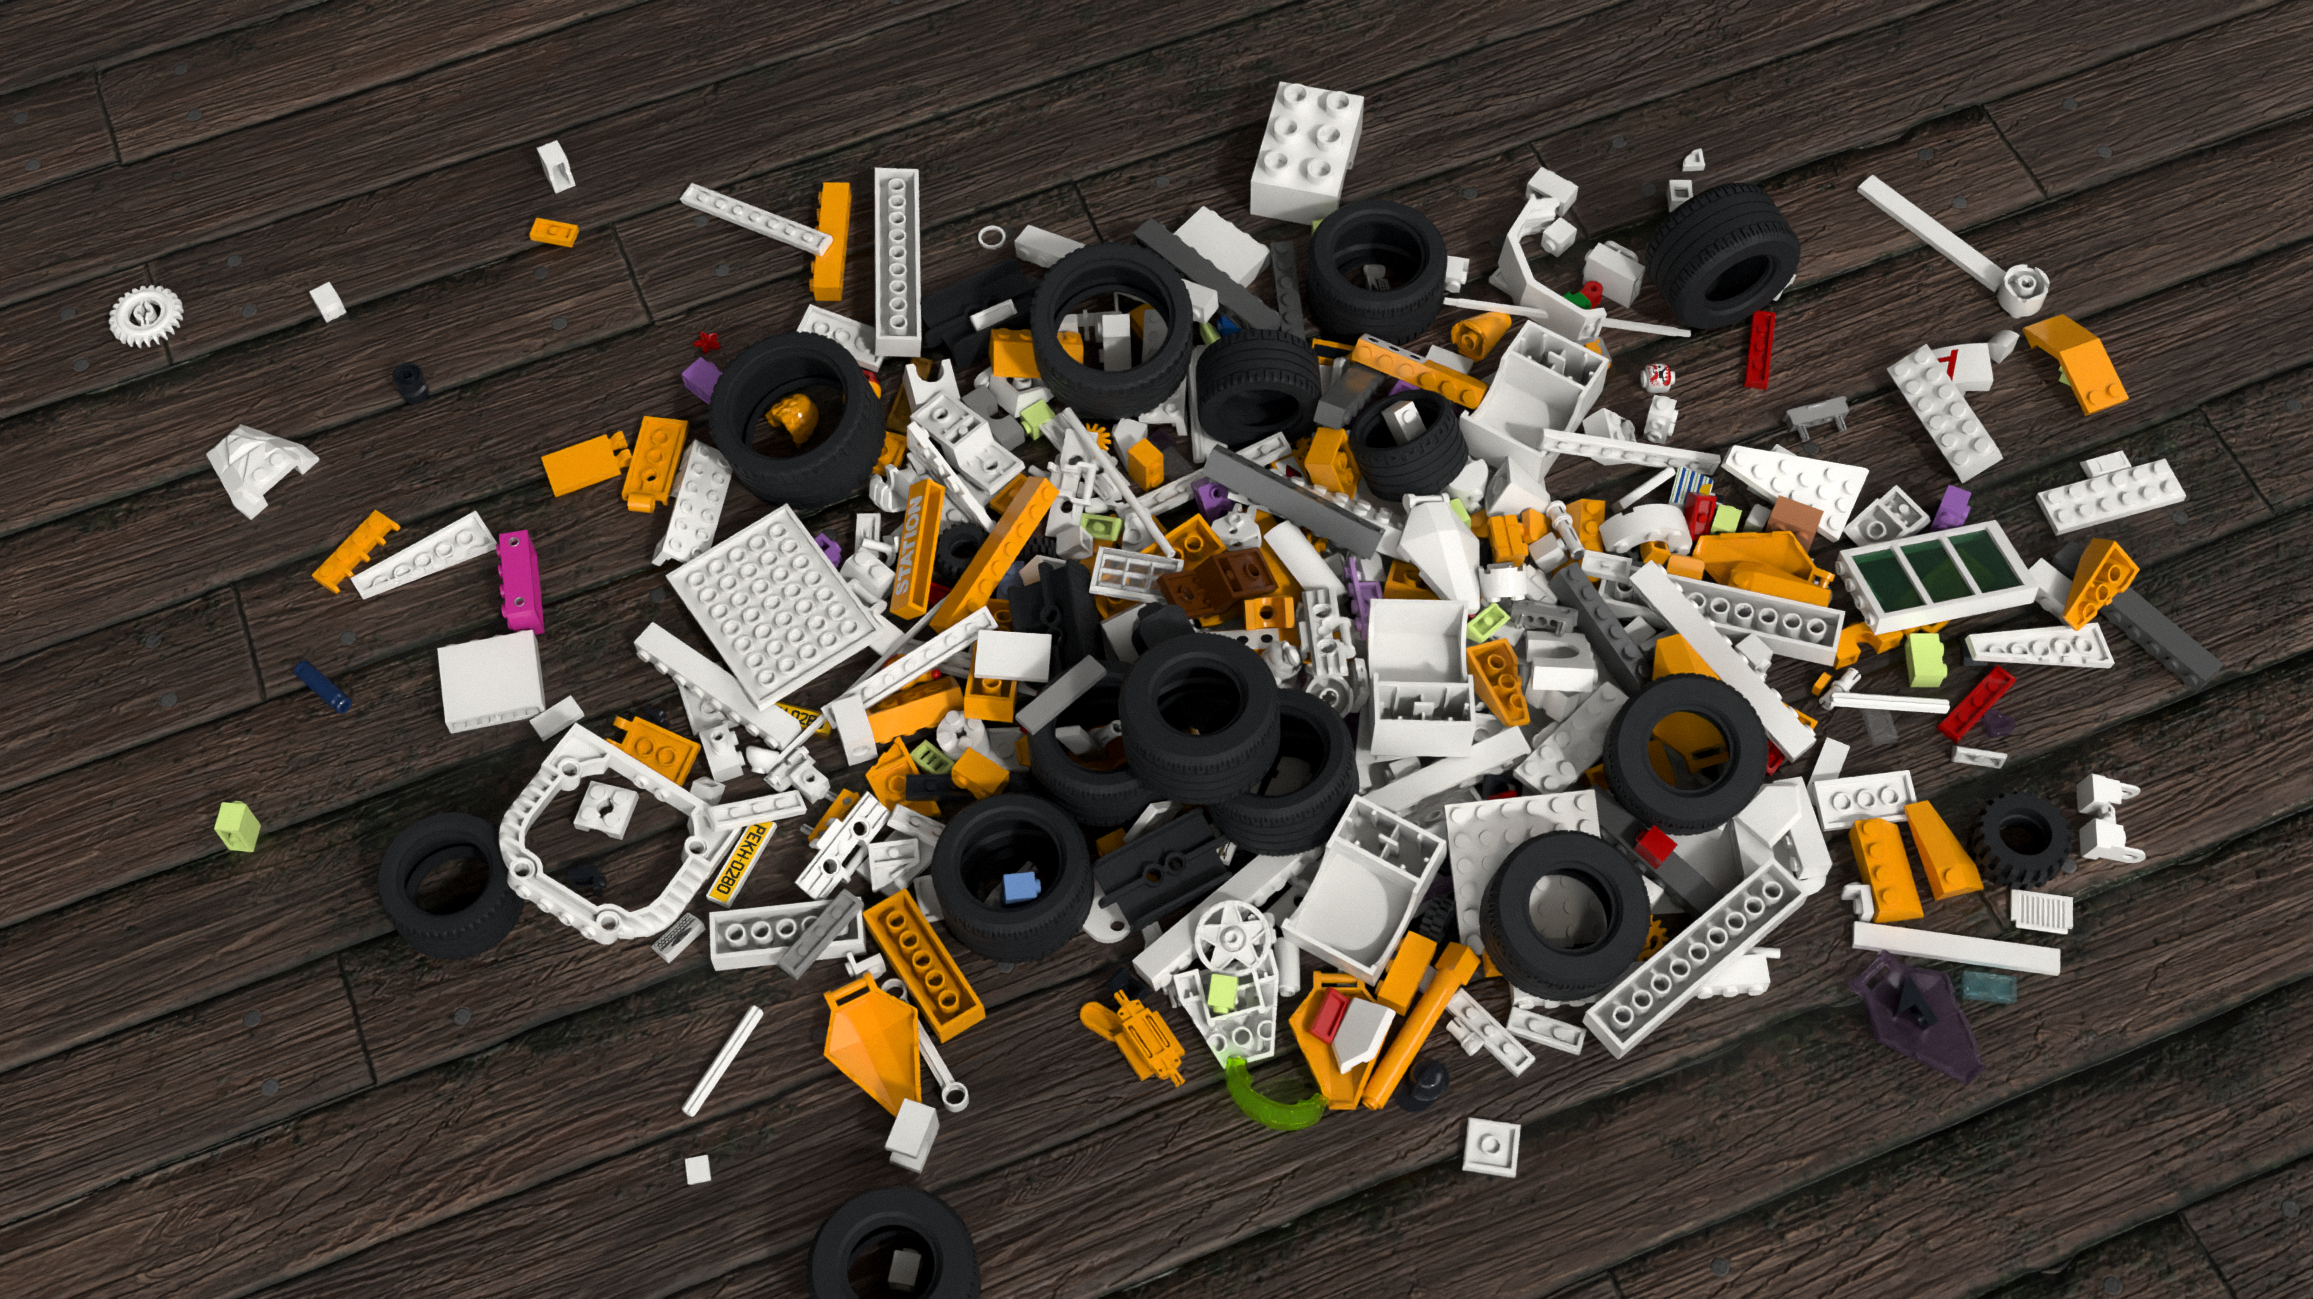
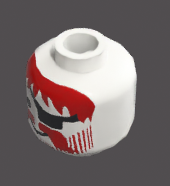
M1649 364L1645 367V370H1641V387L1645 388L1648 393H1666L1669 391L1670 386L1675 384V373L1670 371L1667 364Z

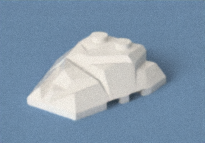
M241 424L206 453L235 508L250 520L268 506L263 495L293 468L303 475L319 461V458L301 444Z
M1270 949L1266 960L1258 969L1248 975L1238 977L1239 986L1235 1011L1229 1010L1228 1014L1215 1013L1213 1008L1207 1005L1212 974L1216 973L1210 969L1203 971L1195 969L1173 975L1180 1002L1189 1013L1223 1069L1274 1056L1279 972L1273 949ZM1262 952L1257 953L1258 957L1261 956ZM1240 961L1229 963L1223 970L1239 971L1248 967Z

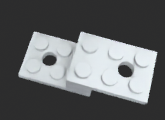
M945 390L941 391L910 416L911 422L915 421L919 427L923 426L929 433V436L941 444L947 463L989 495L994 494L1025 469L1023 461L993 440L989 424L985 419ZM941 415L946 416L945 418L938 419ZM990 466H993V467L997 466V467H996L995 469H993V470H988V468H989Z

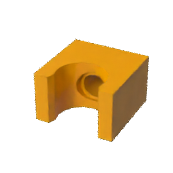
M1278 595L1248 597L1240 600L1242 628L1246 631L1270 627L1295 628L1293 597ZM1268 605L1272 609V614L1269 618L1264 619L1260 616V610L1263 606Z

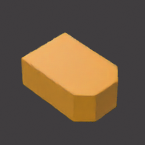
M1823 672L1814 684L1811 692L1819 696L1832 676Z

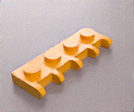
M374 510L312 574V577L333 593L338 594L340 589L337 585L345 576L349 579L354 577L355 575L351 570L361 560L368 563L371 559L367 554L377 543L384 546L386 541L383 537L391 529L398 532L400 526L382 513Z

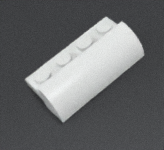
M1287 520L1278 524L1263 536L1305 591L1335 588L1338 605L1343 606L1349 601V598L1345 595L1348 593V590L1297 526Z

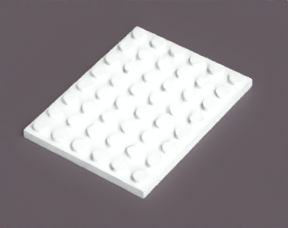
M787 503L666 575L671 586L760 712L884 636L882 629Z

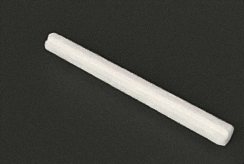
M1197 348L1192 351L1191 363L1187 372L1193 461L1196 464L1206 461L1204 431L1199 423L1197 410Z

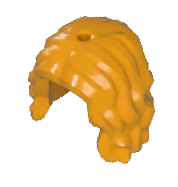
M797 393L783 398L780 403H775L770 411L765 414L768 423L772 426L778 427L783 423L793 436L797 449L801 447L802 443L808 441L819 420V413L815 403L805 394Z

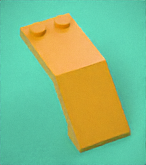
M2064 314L2022 329L2031 349L2039 346L2058 359L2085 416L2121 404L2129 399L2100 339Z

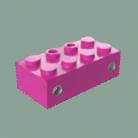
M528 530L499 534L500 544H496L498 558H501V564H498L500 578H503V584H500V593L502 598H505V604H501L503 617L507 618L509 630L513 629L514 633L520 630H533L535 635L545 633L538 557Z

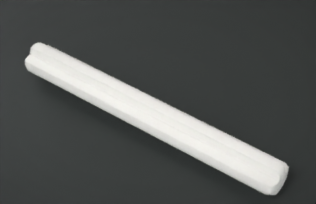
M1832 692L1829 699L1830 705L1841 707L1945 714L1950 709L1949 700Z
M754 1005L749 1008L682 1106L685 1114L693 1117L700 1109L763 1016L760 1008Z

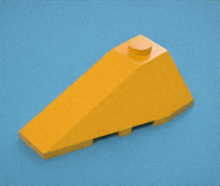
M1740 562L1732 569L1728 583L1729 587L1827 608L1831 596V590L1762 563Z

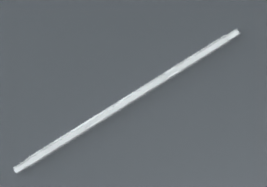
M1445 297L1443 304L1544 319H1548L1549 315L1535 308ZM1605 318L1602 325L1603 327L1670 336L1690 337L1691 335L1690 330Z
M948 595L938 602L844 693L875 675L891 656L896 655L934 618ZM824 713L779 755L773 765L765 770L767 775L780 766L796 751L797 747H800L827 721Z

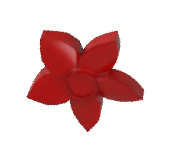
M701 332V340L693 343L697 347L703 346V353L705 355L709 352L710 348L714 350L720 349L717 341L718 333L707 335Z

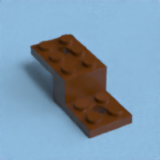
M1259 547L1211 555L1195 569L1161 575L1156 579L1168 605L1176 604L1182 607L1189 620L1224 613L1244 598L1273 593L1279 589Z

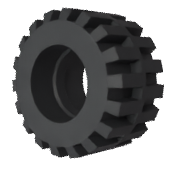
M961 522L959 526L953 524L951 529L945 528L943 535H938L935 558L938 572L942 574V578L945 581L949 579V583L952 585L959 581L975 555L968 559H958L954 555L963 550H970L977 554L989 536L988 532L984 533V528L981 526L976 528L974 523L966 525V522Z

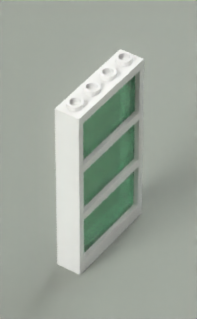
M1996 520L1841 550L1835 562L1836 573L1841 576L1846 590L1851 593L1855 606L1862 612L1866 625L1870 626L1874 635L2030 604L2034 602L2039 588Z

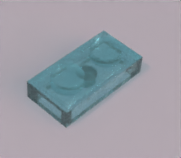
M1964 971L1962 974V998L2015 1004L2017 1001L2016 977Z

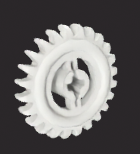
M150 285L148 289L145 286H141L140 290L134 288L131 294L126 292L125 298L120 297L118 299L119 304H114V310L109 314L111 316L109 319L110 330L114 333L116 339H120L123 344H126L127 340L130 347H133V343L136 342L137 346L142 348L141 344L143 341H145L148 347H151L150 341L152 339L159 345V336L168 340L165 332H171L175 335L171 326L180 328V324L176 319L183 321L181 314L184 313L182 302L170 289H164L163 286L155 288L154 285ZM150 303L156 304L161 308L159 317ZM133 311L140 326L130 322V316Z

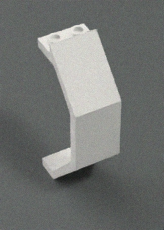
M1533 193L1508 232L1498 260V265L1514 305L1540 309L1549 314L1548 319L1526 317L1573 342L1598 337L1607 315L1604 307L1590 310L1581 309L1537 282L1531 273L1519 242L1526 235L1543 233L1550 226L1551 221H1554L1556 216L1555 209L1560 205L1557 197L1537 200Z

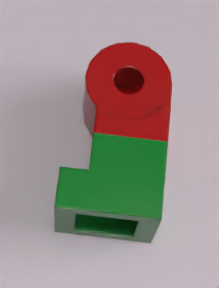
M1589 281L1584 285V289L1575 295L1568 292L1563 298L1581 309H1594L1600 304L1603 286L1599 282Z

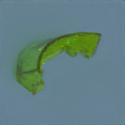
M1237 1054L1228 1056L1225 1072L1227 1088L1235 1103L1251 1119L1264 1124L1266 1127L1285 1131L1304 1129L1320 1122L1329 1100L1328 1097L1315 1093L1309 1100L1299 1099L1296 1105L1278 1103L1257 1093L1250 1087L1254 1076L1246 1070L1247 1059Z

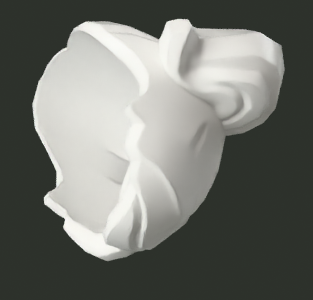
M1286 640L1283 642H1272L1261 655V658L1264 659L1272 671L1278 687L1282 680L1296 675L1305 660L1301 658L1300 650L1295 645H1289V642Z

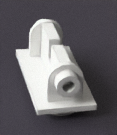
M804 746L801 748L797 747L796 751L764 778V781L778 793L784 792L792 785L790 775L802 763L808 760L813 765L816 762L808 755L809 751Z

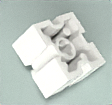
M1529 679L1525 698L1527 703L1537 709L1543 708L1546 710L1545 714L1561 723L1566 721L1597 691L1598 687L1593 685L1592 692L1532 689Z

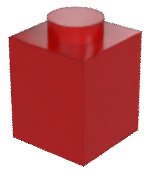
M1654 825L1649 831L1644 828L1637 836L1635 841L1638 844L1633 850L1657 870L1678 844Z

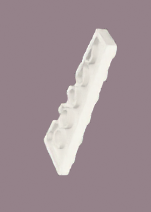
M915 421L907 426L908 449L937 483L945 487V492L966 517L976 525V528L981 526L984 528V533L988 532L990 535L997 523L989 518L983 506L975 500L970 491L928 439L930 436L923 426L919 427Z
M474 511L350 579L364 600L495 550L497 542L478 513Z
M2088 623L2079 631H2074L2070 625L1971 634L1965 639L1971 657L1975 661L2111 668L2114 665V660L2098 623Z

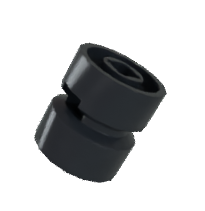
M409 362L396 367L392 377L402 400L408 404H418L424 401L429 395V386L421 368L417 364Z

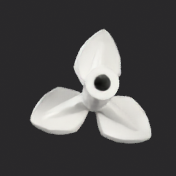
M883 536L884 543L862 538L860 547L863 546L864 548L886 553L888 559L885 565L888 568L894 563L896 553H899L900 548L899 536Z

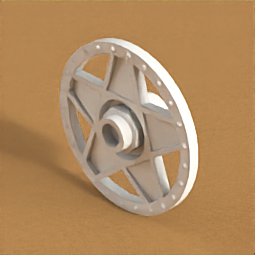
M1229 900L1214 905L1201 917L1195 932V946L1199 958L1208 969L1218 975L1242 977L1252 973L1263 964L1271 948L1272 936L1268 921L1256 907L1243 901ZM1238 906L1252 911L1260 920L1243 922ZM1224 908L1221 924L1204 925L1212 914ZM1265 933V946L1261 956L1258 957L1252 943ZM1201 939L1215 946L1211 962L1208 961L1203 952ZM1234 958L1248 967L1239 971L1223 970Z

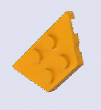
M900 736L897 737L888 752H884L878 759V763L872 766L865 774L874 795L891 813L896 804H900L926 817L941 816L935 801H906V775L920 773Z

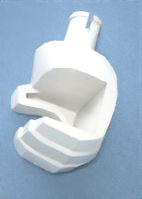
M888 464L885 466L886 483L882 481V477L878 474L870 478L869 497L874 504L885 512L904 511L907 507L910 485L927 478L932 481L936 480L930 473L918 476L912 468L899 471L894 465Z

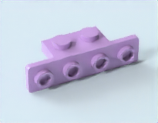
M1348 557V566H1344V579L1349 580L1347 590L1348 597L1353 599L1351 600V612L1356 614L1354 620L1355 631L1360 632L1361 640H1366L1370 599H1383L1379 581L1359 583L1354 557Z

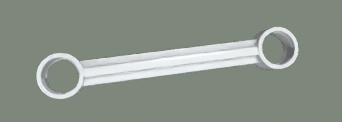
M889 979L882 985L881 990L885 992L892 987H900L903 990V995L899 999L909 1004L907 989L903 981ZM918 1019L919 1051L942 1089L944 1106L949 1111L960 1112L969 1103L968 1091L963 1084L955 1082ZM953 1090L962 1091L964 1093L963 1101L959 1104L948 1103L946 1096L949 1092Z

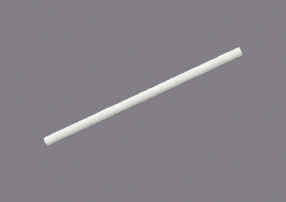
M1070 407L1064 409L1063 414L1168 558L1173 557L1176 552L1073 410Z

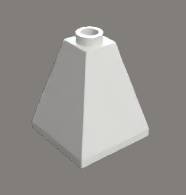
M1510 456L1506 457L1485 489L1486 516L1503 517L1504 515L1515 514L1518 519H1522V513L1530 508L1546 515L1545 508L1551 503L1550 494Z

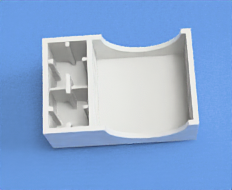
M1279 83L1251 179L1250 214L1312 225V221L1325 219L1329 214L1339 209L1347 169H1352L1362 132L1364 96L1308 87L1302 84Z
M1528 320L1502 356L1494 381L1479 407L1470 416L1466 410L1460 416L1459 426L1468 446L1469 454L1479 460L1483 458L1485 463L1499 469L1506 457L1510 456L1540 484L1560 454L1559 452L1536 449V442L1543 428L1571 433L1576 431L1603 391L1609 359Z
M1370 599L1366 638L1367 677L1370 688V695L1368 697L1370 755L1469 757L1476 728L1473 675H1467L1466 666L1468 601Z
M1355 794L1326 845L1322 863L1307 894L1296 911L1288 919L1285 918L1281 925L1284 939L1375 987L1446 857V841Z

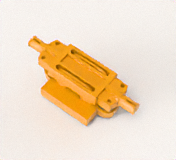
M1119 990V993L1116 992L1114 997L1121 1006L1117 1012V1017L1121 1021L1124 1031L1113 1038L1137 1076L1143 1081L1155 1073L1162 1080L1170 1077L1175 1087H1179L1180 1084L1182 1085L1185 1080L1177 1069L1181 1065L1179 1058L1185 1055V1051L1156 1010L1151 1013L1149 1008H1144L1139 999L1129 1001L1123 990Z

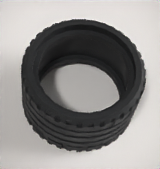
M1415 389L1387 396L1366 409L1356 420L1349 433V445L1370 492L1377 498L1385 501L1402 502L1404 494H1414V496L1433 495L1452 483L1468 461L1469 449L1452 407L1444 395L1435 391ZM1398 401H1413L1426 431L1409 442L1397 445L1383 417L1382 411Z

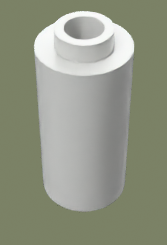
M1281 937L1276 939L1274 943V957L1279 972L1278 993L1284 997H1291L1300 991L1299 947Z

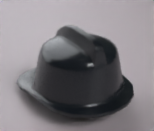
M1427 1058L1415 1062L1404 1073L1394 1089L1395 1100L1400 1108L1407 1112L1417 1113L1430 1107L1449 1084L1447 1069L1438 1060Z

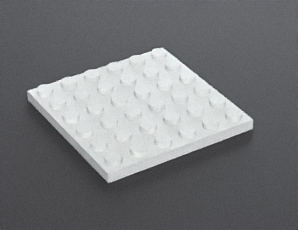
M1595 789L1443 805L1454 900L1456 901L1455 910L1459 944L1469 946L1476 955L1482 954L1485 947L1483 946L1479 929V910L1482 896L1490 879L1504 859L1521 843L1539 834L1555 830L1583 831L1600 838ZM1546 875L1534 886L1529 902L1530 916L1535 928L1546 940L1549 938L1573 937L1574 945L1594 943L1599 941L1606 933L1607 920L1604 908L1594 892L1582 882L1563 875Z

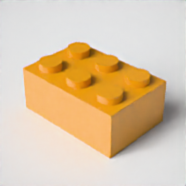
M1318 427L1315 436L1311 440L1310 450L1304 458V466L1311 477V482L1327 488V491L1333 493H1345L1349 496V499L1353 500L1362 477V472L1349 445L1347 434L1343 428L1336 430L1334 428Z

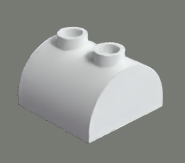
M1483 458L1466 465L1452 483L1440 490V493H1448L1450 500L1459 497L1468 515L1482 509L1481 505L1483 504L1488 477V468Z

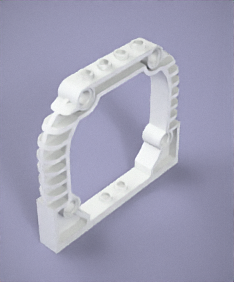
M575 722L542 763L540 771L505 813L499 830V847L503 861L509 869L507 883L515 890L518 896L536 903L542 911L550 912L557 916L563 924L575 927L584 937L594 939L601 944H611L617 938L634 939V937H649L668 928L680 916L705 880L709 879L740 836L742 827L713 833L705 813L707 807H711V805ZM608 767L633 781L637 787L651 792L658 800L667 802L690 816L687 823L690 837L685 841L681 854L683 866L654 902L648 907L633 912H628L614 904L594 905L545 875L540 859L525 848V836L528 829L561 789L564 791L574 790L578 787L582 777L604 774ZM564 773H571L573 776H567ZM691 850H696L700 854H694ZM523 872L526 876H518L516 873ZM608 925L611 926L613 929L606 930L602 926Z

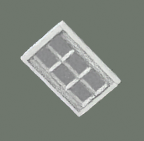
M1099 546L1089 593L1147 603L1158 602L1160 605L1168 606L1156 579L1161 575L1183 571L1184 560Z

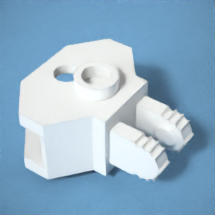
M1236 503L1232 512H1228L1226 516L1213 521L1211 529L1225 545L1227 552L1261 547V533L1259 526L1254 522L1257 512L1255 505H1249L1247 512L1242 513V505Z

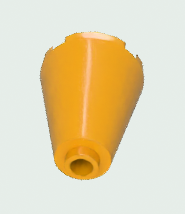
M1490 311L1459 321L1453 326L1451 331L1453 344L1456 343L1459 347L1457 352L1464 357L1474 360V362L1483 360L1510 328L1511 317L1507 313Z

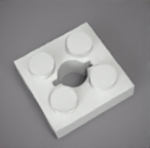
M591 781L573 823L575 828L588 832L589 829H597L606 833L609 837L622 840L639 799L638 793ZM611 802L613 811L604 815L602 819L600 812L605 807H610Z

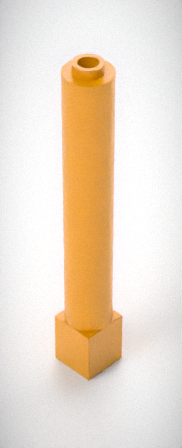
M1450 942L1435 965L1438 972L1364 1088L1361 1098L1363 1099L1362 1103L1367 1108L1374 1111L1376 1108L1383 1109L1459 985H1466L1481 962L1469 946Z

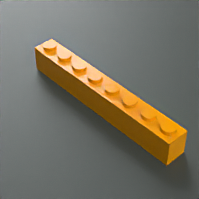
M1029 476L929 623V626L938 634H941L983 608L1060 493L1046 477Z

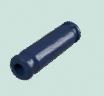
M300 661L295 666L294 675L299 677L305 685L331 708L335 709L338 714H343L351 708V698L346 697L342 690L316 667L311 665L309 661Z

